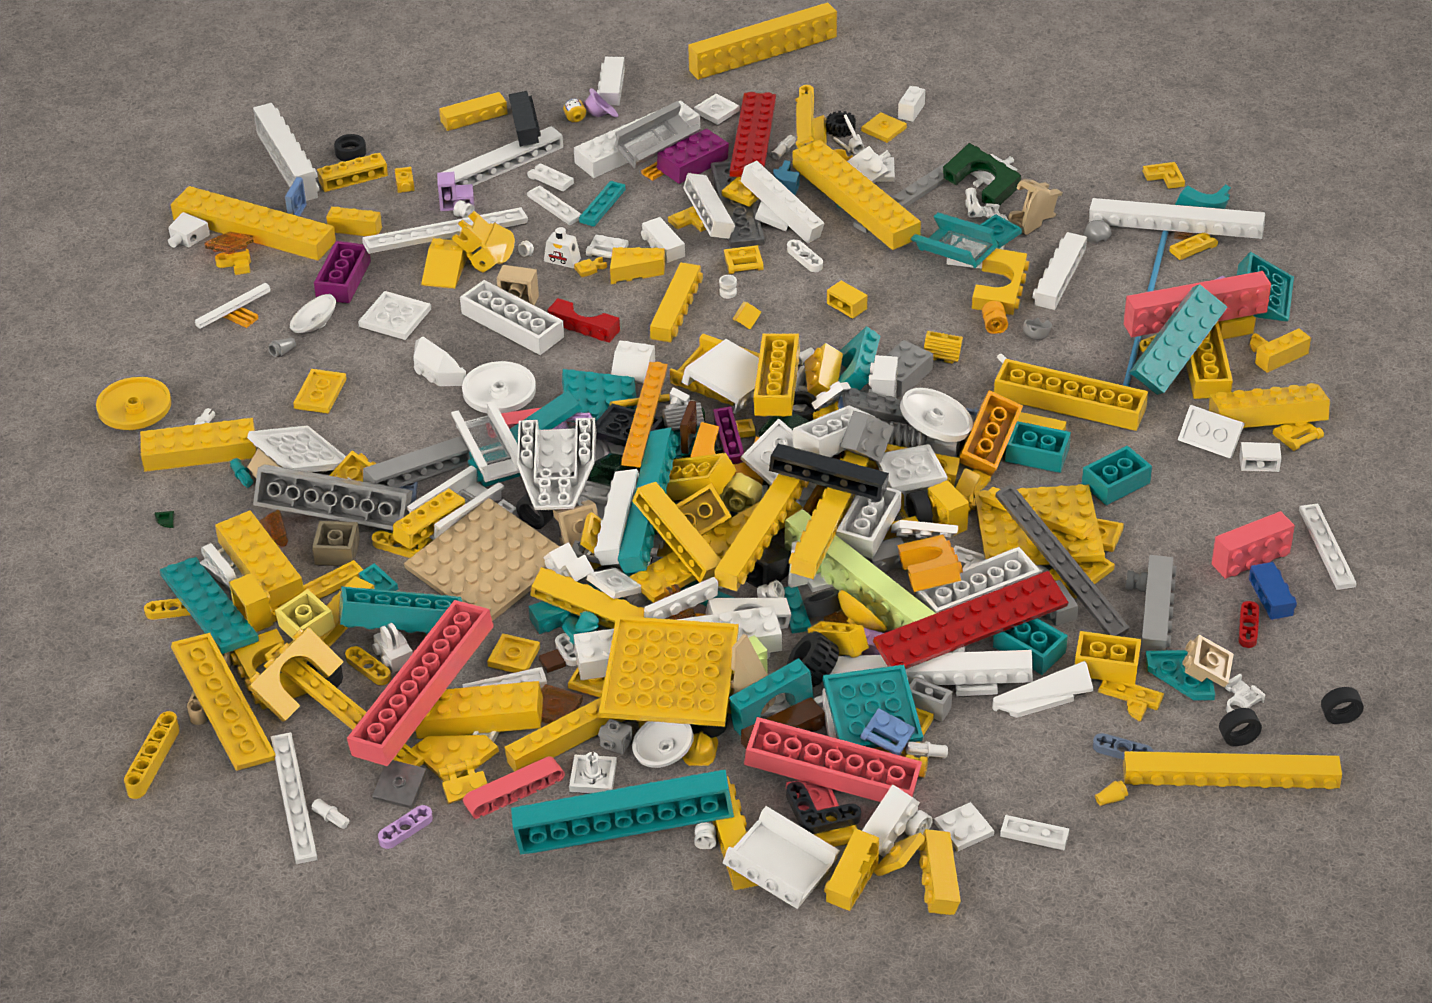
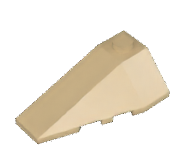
M745 634L732 647L731 669L735 673L730 688L734 689V694L768 676L748 636ZM776 696L764 706L761 714L765 713L775 703Z

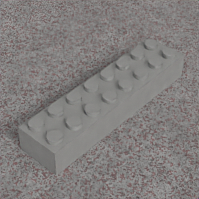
M265 464L258 467L253 505L345 522H358V524L393 530V524L409 514L406 506L411 504L413 490Z

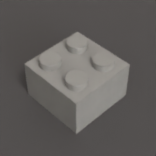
M853 411L840 447L854 454L867 457L869 460L881 463L894 427L870 414Z

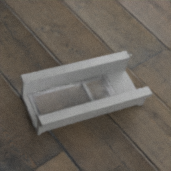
M678 101L615 132L617 137L614 146L634 169L656 157L657 153L701 131V127L698 124L689 127L680 117L681 104Z

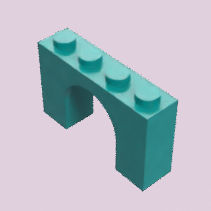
M867 326L840 350L843 353L841 365L847 369L839 376L838 381L840 383L848 382L851 388L858 389L859 391L869 382L871 363H874L881 337Z
M799 658L729 697L733 728L740 736L742 729L755 724L757 717L760 718L764 706L775 696L785 693V699L790 706L810 697L814 699L810 670Z

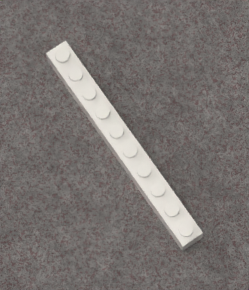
M1093 198L1089 210V222L1101 220L1109 226L1262 239L1265 212Z
M1032 650L946 653L905 670L909 685L914 678L934 685L1033 682ZM860 655L854 658L839 656L830 674L888 666L881 655Z

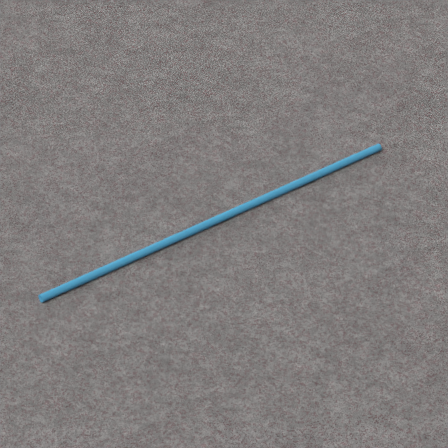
M1162 231L1147 292L1154 291L1169 231ZM1142 336L1135 337L1123 386L1129 387L1132 374L1129 372L1135 365Z

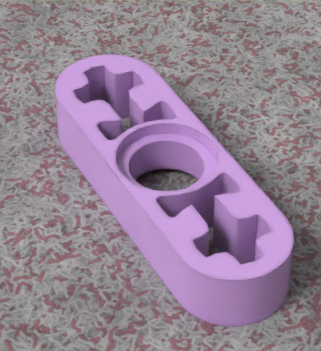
M425 805L418 806L383 828L378 833L379 845L386 849L393 848L430 824L433 819L431 808ZM402 825L411 826V828L408 830L400 829Z

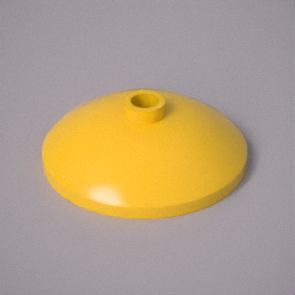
M844 590L839 591L838 599L841 609L848 617V624L863 625L864 628L882 633L887 630L886 626L862 603Z

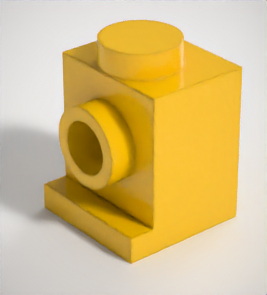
M411 167L395 168L398 193L415 191Z

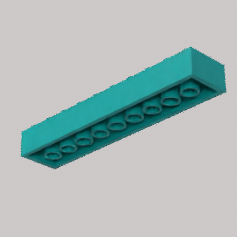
M726 769L511 808L512 825L520 855L734 817Z

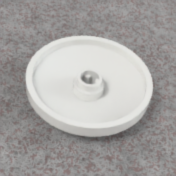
M498 361L483 364L469 372L464 378L462 391L466 403L477 411L488 414L487 403L494 401L500 413H508L523 408L533 399L536 392V382L534 375L526 367L513 362Z
M914 388L908 390L900 402V410L904 418L914 428L929 437L947 442H957L967 438L972 430L973 420L966 408L942 392L928 388Z

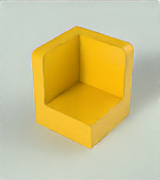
M743 301L733 320L751 329L761 311L748 302Z

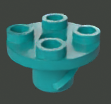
M584 611L580 612L579 618L571 617L565 620L562 629L570 637L569 641L573 645V634L598 631L597 628L599 626L597 624L599 619L594 613Z

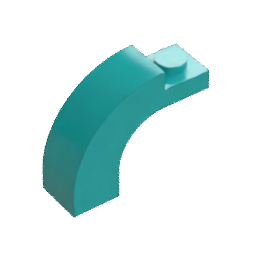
M1225 184L1217 193L1205 194L1187 185L1180 192L1175 205L1225 209L1230 199V194L1228 193L1231 187Z

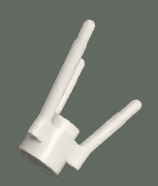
M845 114L844 118L853 138L849 140V146L836 137L833 140L844 147L848 153L858 154L865 147L860 135H856L850 120Z

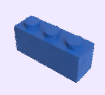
M1274 562L1252 565L1249 581L1270 620L1293 616L1294 609L1297 607L1296 598L1291 595L1288 584L1284 582L1281 571L1276 568Z

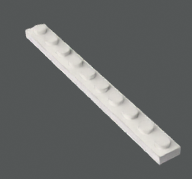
M521 207L480 215L487 223L493 224L496 222L504 228L525 224L528 221V217ZM469 217L462 218L469 225H473L474 222ZM462 219L363 237L362 243L370 254L432 242L433 238L448 239L452 238L455 234L459 236L462 228L458 223Z

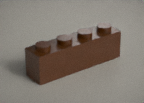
M812 697L765 718L766 720L810 732L818 731L825 726V712ZM755 724L741 730V744L745 749H747Z

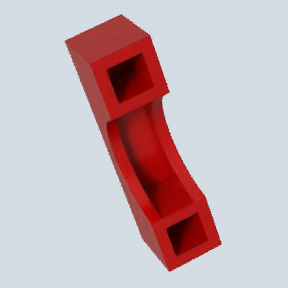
M557 298L547 309V313L563 320V328L596 338L600 341L610 343L620 331L619 317L606 313L594 317L581 316L574 311L572 302Z

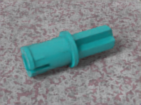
M239 458L232 459L230 467L235 472V477L241 481L243 486L249 488L254 481L249 475L248 468L242 464Z

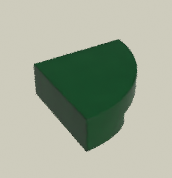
M174 511L154 513L159 525L166 528H174Z

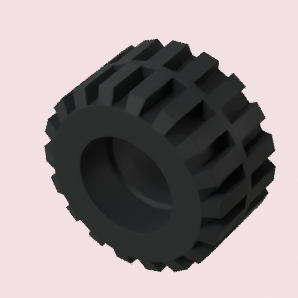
M817 631L810 632L795 645L789 655L787 665L799 658L810 670L813 688L823 681V675H830L839 657V647Z

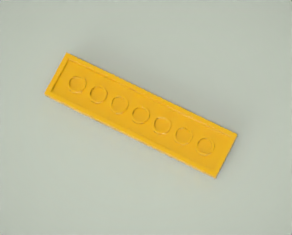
M206 633L172 642L171 649L235 770L238 771L274 761L276 754L211 634Z

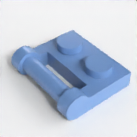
M878 708L867 727L863 730L860 738L865 741L869 740L892 754L900 756L912 737L915 727ZM874 731V732H876V733H878V734L884 736L885 738H887V739H889V740H891V741L897 743V746L894 745V744H892L891 742H889V741H887V740H885V739L879 737L878 735H876V734H874V733H872V732Z

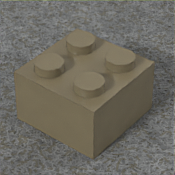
M319 521L312 547L315 565L343 566L355 560L360 542L358 522Z

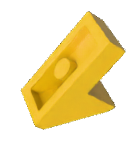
M965 468L955 489L964 496L972 494L974 498V492L981 491L991 481V476L977 469L971 471Z

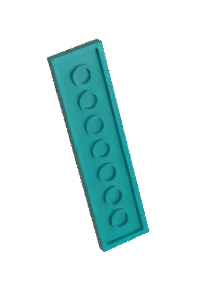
M197 557L188 558L185 561L170 564L160 569L161 577L204 633L211 634L221 654L259 641L256 631L236 606L233 605L232 601L205 567L200 564Z

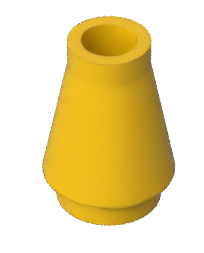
M1121 780L1118 782L1113 781L1094 796L1099 806L1125 800V797L1128 796V791Z

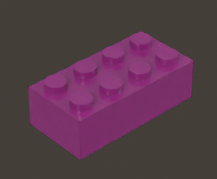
M706 128L658 152L657 169L680 184L686 180L688 173L700 174L710 169L711 163L727 160L729 143Z
M342 241L334 243L314 281L316 298L321 295L331 294L336 299V302L350 304L371 262L370 254L363 244Z

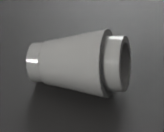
M292 337L274 340L269 344L268 349L273 357H281L296 347V342Z

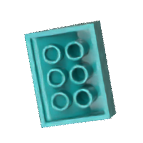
M1250 251L1238 264L1237 276L1263 271L1271 283L1267 312L1253 316L1288 322L1294 276Z

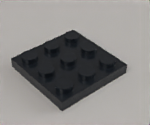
M612 403L595 422L596 439L625 447L636 410ZM654 417L651 431L659 430L662 427L663 418Z

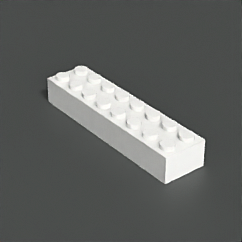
M679 101L681 104L680 117L689 127L696 124L700 126V115L685 103ZM636 119L631 123L574 147L575 164L595 178L629 163L614 146L617 137L615 132L640 119ZM664 125L654 129L663 141L673 137ZM650 131L624 146L635 158L639 153L661 142Z
M272 103L253 107L257 134L289 187H291L296 177H301L303 179L306 201L318 198L319 185L315 179L318 177L316 169L312 168L311 161L306 158L305 151L301 150L299 142H296L294 134H291L289 126L285 125L283 116L280 117L278 108H275Z

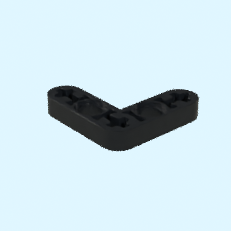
M796 781L787 785L786 798L800 827L808 832L817 834L856 825L860 822L862 811L858 805L851 803L817 811L804 784ZM800 805H805V806H807L809 809H808V810H800V809L798 808V806H800ZM832 816L835 817L837 820L831 822L828 821L826 817Z

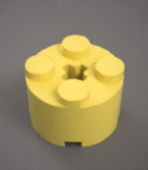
M736 473L732 476L731 481L728 482L719 497L729 512L735 511L740 513L761 500L763 487L759 482L745 476L743 473Z

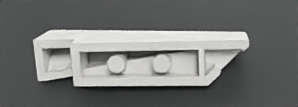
M1085 661L998 695L993 698L992 708L994 711L1000 709L1009 712L1010 716L1018 718L1073 702V694L1093 691L1087 664Z

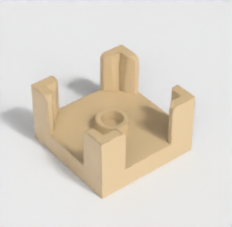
M591 500L583 501L581 506L574 507V509H553L554 517L559 521L562 538H559L561 546L569 542L572 547L575 540L581 541L586 516L591 512L598 516L594 502Z

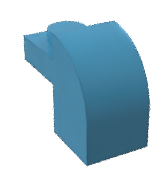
M784 160L782 167L780 166L779 169L773 170V176L790 192L796 195L800 186V173L792 172L791 161Z

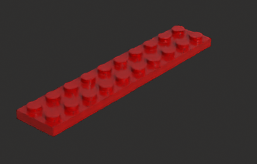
M770 92L744 93L730 166V177H742L744 167L755 161H758L765 168L776 94Z
M1046 571L874 637L873 643L888 667L904 665L905 669L1067 607L1069 602L1050 572Z

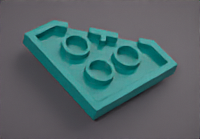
M1146 651L1145 659L1148 672L1194 701L1215 700L1212 680L1206 678L1201 682L1185 673V666L1182 663L1188 655L1187 651Z

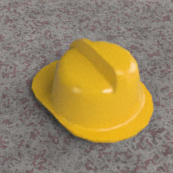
M701 731L693 733L692 745L682 757L684 762L689 766H709L716 757L718 748L717 737L710 738Z

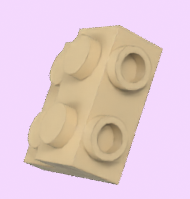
M1198 635L1194 640H1190L1185 648L1188 655L1182 663L1185 666V673L1201 682L1208 678L1225 687L1229 683L1234 654L1201 635Z

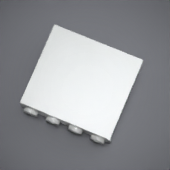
M725 339L685 367L682 383L688 386L695 380L734 402L733 413L736 414L741 409H745L750 402H754L753 397L759 358Z
M765 806L759 820L734 848L728 847L723 864L798 909L834 866L840 850Z

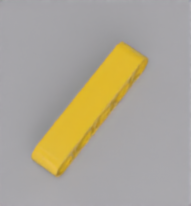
M166 711L159 715L124 777L127 795L132 799L141 798L146 794L179 734L180 729L177 716L172 711Z

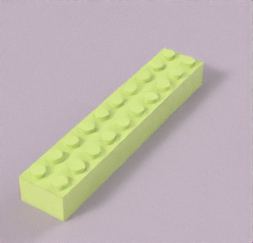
M803 509L785 520L784 546L789 551L792 550V542L800 541L803 530L806 531L808 520H811L812 516ZM835 535L816 573H821V577L823 578L824 576L825 581L829 585L832 584L835 589L839 591L844 590L857 599L886 626L888 631L936 614Z

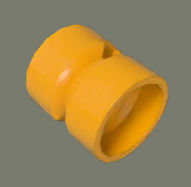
M998 301L986 303L982 308V316L987 332L990 334L1003 333L1008 328V320L1003 304Z

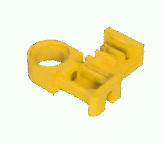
M249 249L235 253L223 252L215 256L216 266L219 268L233 266L235 275L250 273L249 264L251 259Z

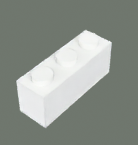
M661 217L642 223L641 236L643 240H647L651 248H665L666 263L685 257V243Z
M893 784L862 830L879 837V854L883 857L894 846L898 835L904 832L906 823L910 817L916 814L920 803Z

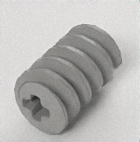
M891 421L889 425L894 427L893 421ZM899 422L893 428L889 444L894 445L896 442L897 446H902L904 442V447L909 448L910 444L911 447L926 445L927 435L916 431L914 427L909 430L908 424L902 429Z

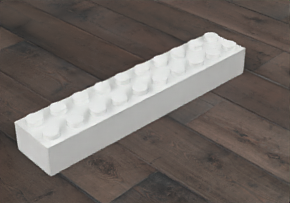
M774 606L677 619L739 624L738 640L743 634L747 635L748 638L755 635L767 649V653L782 651V632ZM614 629L573 634L575 655L581 680L606 676Z

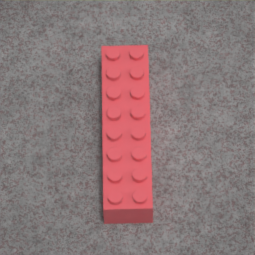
M1260 271L1126 296L1124 326L1131 338L1158 333L1191 288L1199 284L1228 307L1218 321L1266 313L1271 283L1264 272Z
M759 717L756 719L744 761L746 766L878 802L883 800L892 784L913 797L922 764L921 761Z

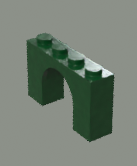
M968 143L943 166V178L954 185H958L967 175L975 171L991 173L995 179L981 191L982 203L985 205L987 203L1001 205L1017 190V185L1021 181V175L1016 170H1012L1003 162H999L992 155L983 152L979 147Z

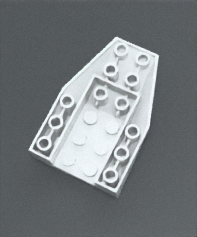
M576 418V429L539 430L538 420L519 421L517 467L535 510L574 509L594 465L597 433L595 418Z

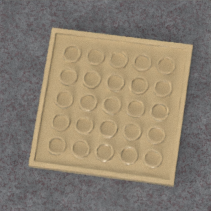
M488 498L404 563V567L441 595L458 596L462 598L464 603L489 609L493 621L531 591L540 568L547 569L543 557L560 546Z

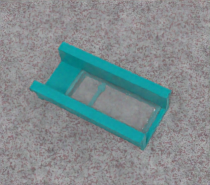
M939 212L933 216L939 228L929 238L917 234L911 237V240L916 242L919 250H925L969 264L973 268H976L998 247L993 236L995 233L994 229Z

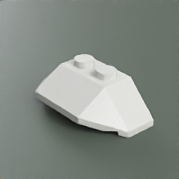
M425 337L416 340L414 350V369L416 373L422 374L429 382H433L438 386H462L466 377V371L460 368L447 352Z

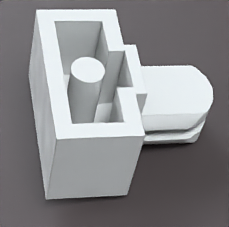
M393 623L387 625V628L385 626L380 627L381 632L373 635L374 644H372L375 654L381 656L382 664L394 673L402 668L413 654V651L402 633L396 629Z

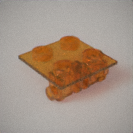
M277 509L259 520L274 542L281 547L287 545L288 538L286 537L287 533L280 510Z

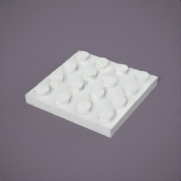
M309 426L249 431L247 437L256 447H259L267 456H270L283 468L311 473L327 472L328 470H334L346 457Z

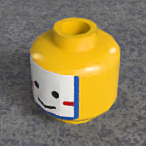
M573 98L564 104L563 111L570 122H579L585 118L586 108L581 100Z

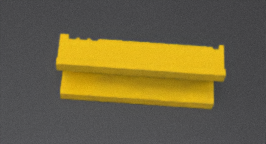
M811 90L807 91L808 94L795 98L797 102V148L819 139L827 145L826 118L824 115L813 118V94Z

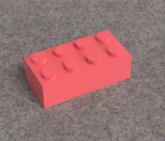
M1280 511L1215 536L1212 565L1226 579L1231 576H1237L1248 569L1250 570L1252 565L1269 563L1276 558L1285 557L1291 551L1295 525Z

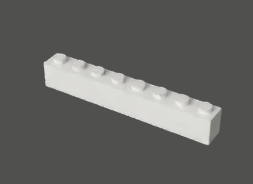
M550 126L540 131L539 143L520 147L517 140L443 172H454L456 185L473 184L474 186L563 148V137L561 133Z

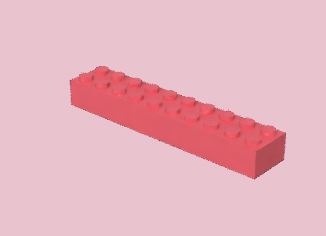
M457 600L452 602L347 737L352 756L384 766L390 764L494 627L489 609Z

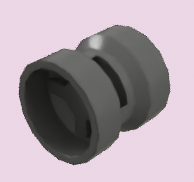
M1128 570L1125 590L1138 589L1141 592H1145L1148 573L1141 572L1139 574Z

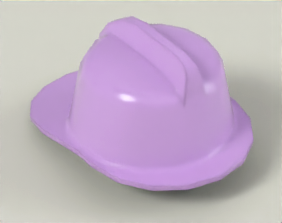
M591 88L589 90L590 95L583 102L587 111L596 117H601L607 113L618 117L615 109Z

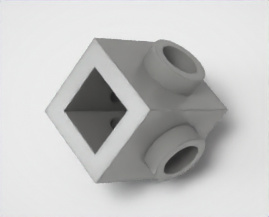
M609 719L599 730L600 746L622 755L633 741L632 727L620 721Z

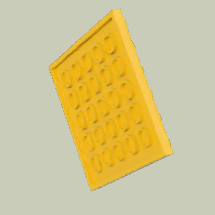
M1078 484L1072 486L1060 485L1056 487L1017 489L1025 499L1093 523V531L1084 540L1050 527L1048 528L1077 563L1105 561L1104 548L1089 485ZM987 490L974 492L985 560L1020 547L1035 565L1050 564L1007 511L982 502V496Z
M616 616L599 718L725 727L733 674L731 669L732 647L738 640L739 624Z

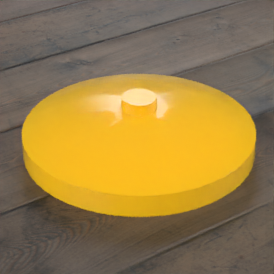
M131 377L114 382L100 393L96 401L100 420L104 424L120 430H136L151 426L160 421L171 407V396L166 385L148 377Z

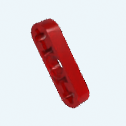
M1253 601L1243 602L1240 609L1238 642L1245 648H1252L1257 644L1259 605ZM1248 609H1251V615H1248ZM1244 623H1252L1254 626L1247 627ZM1246 634H1250V640L1246 639Z

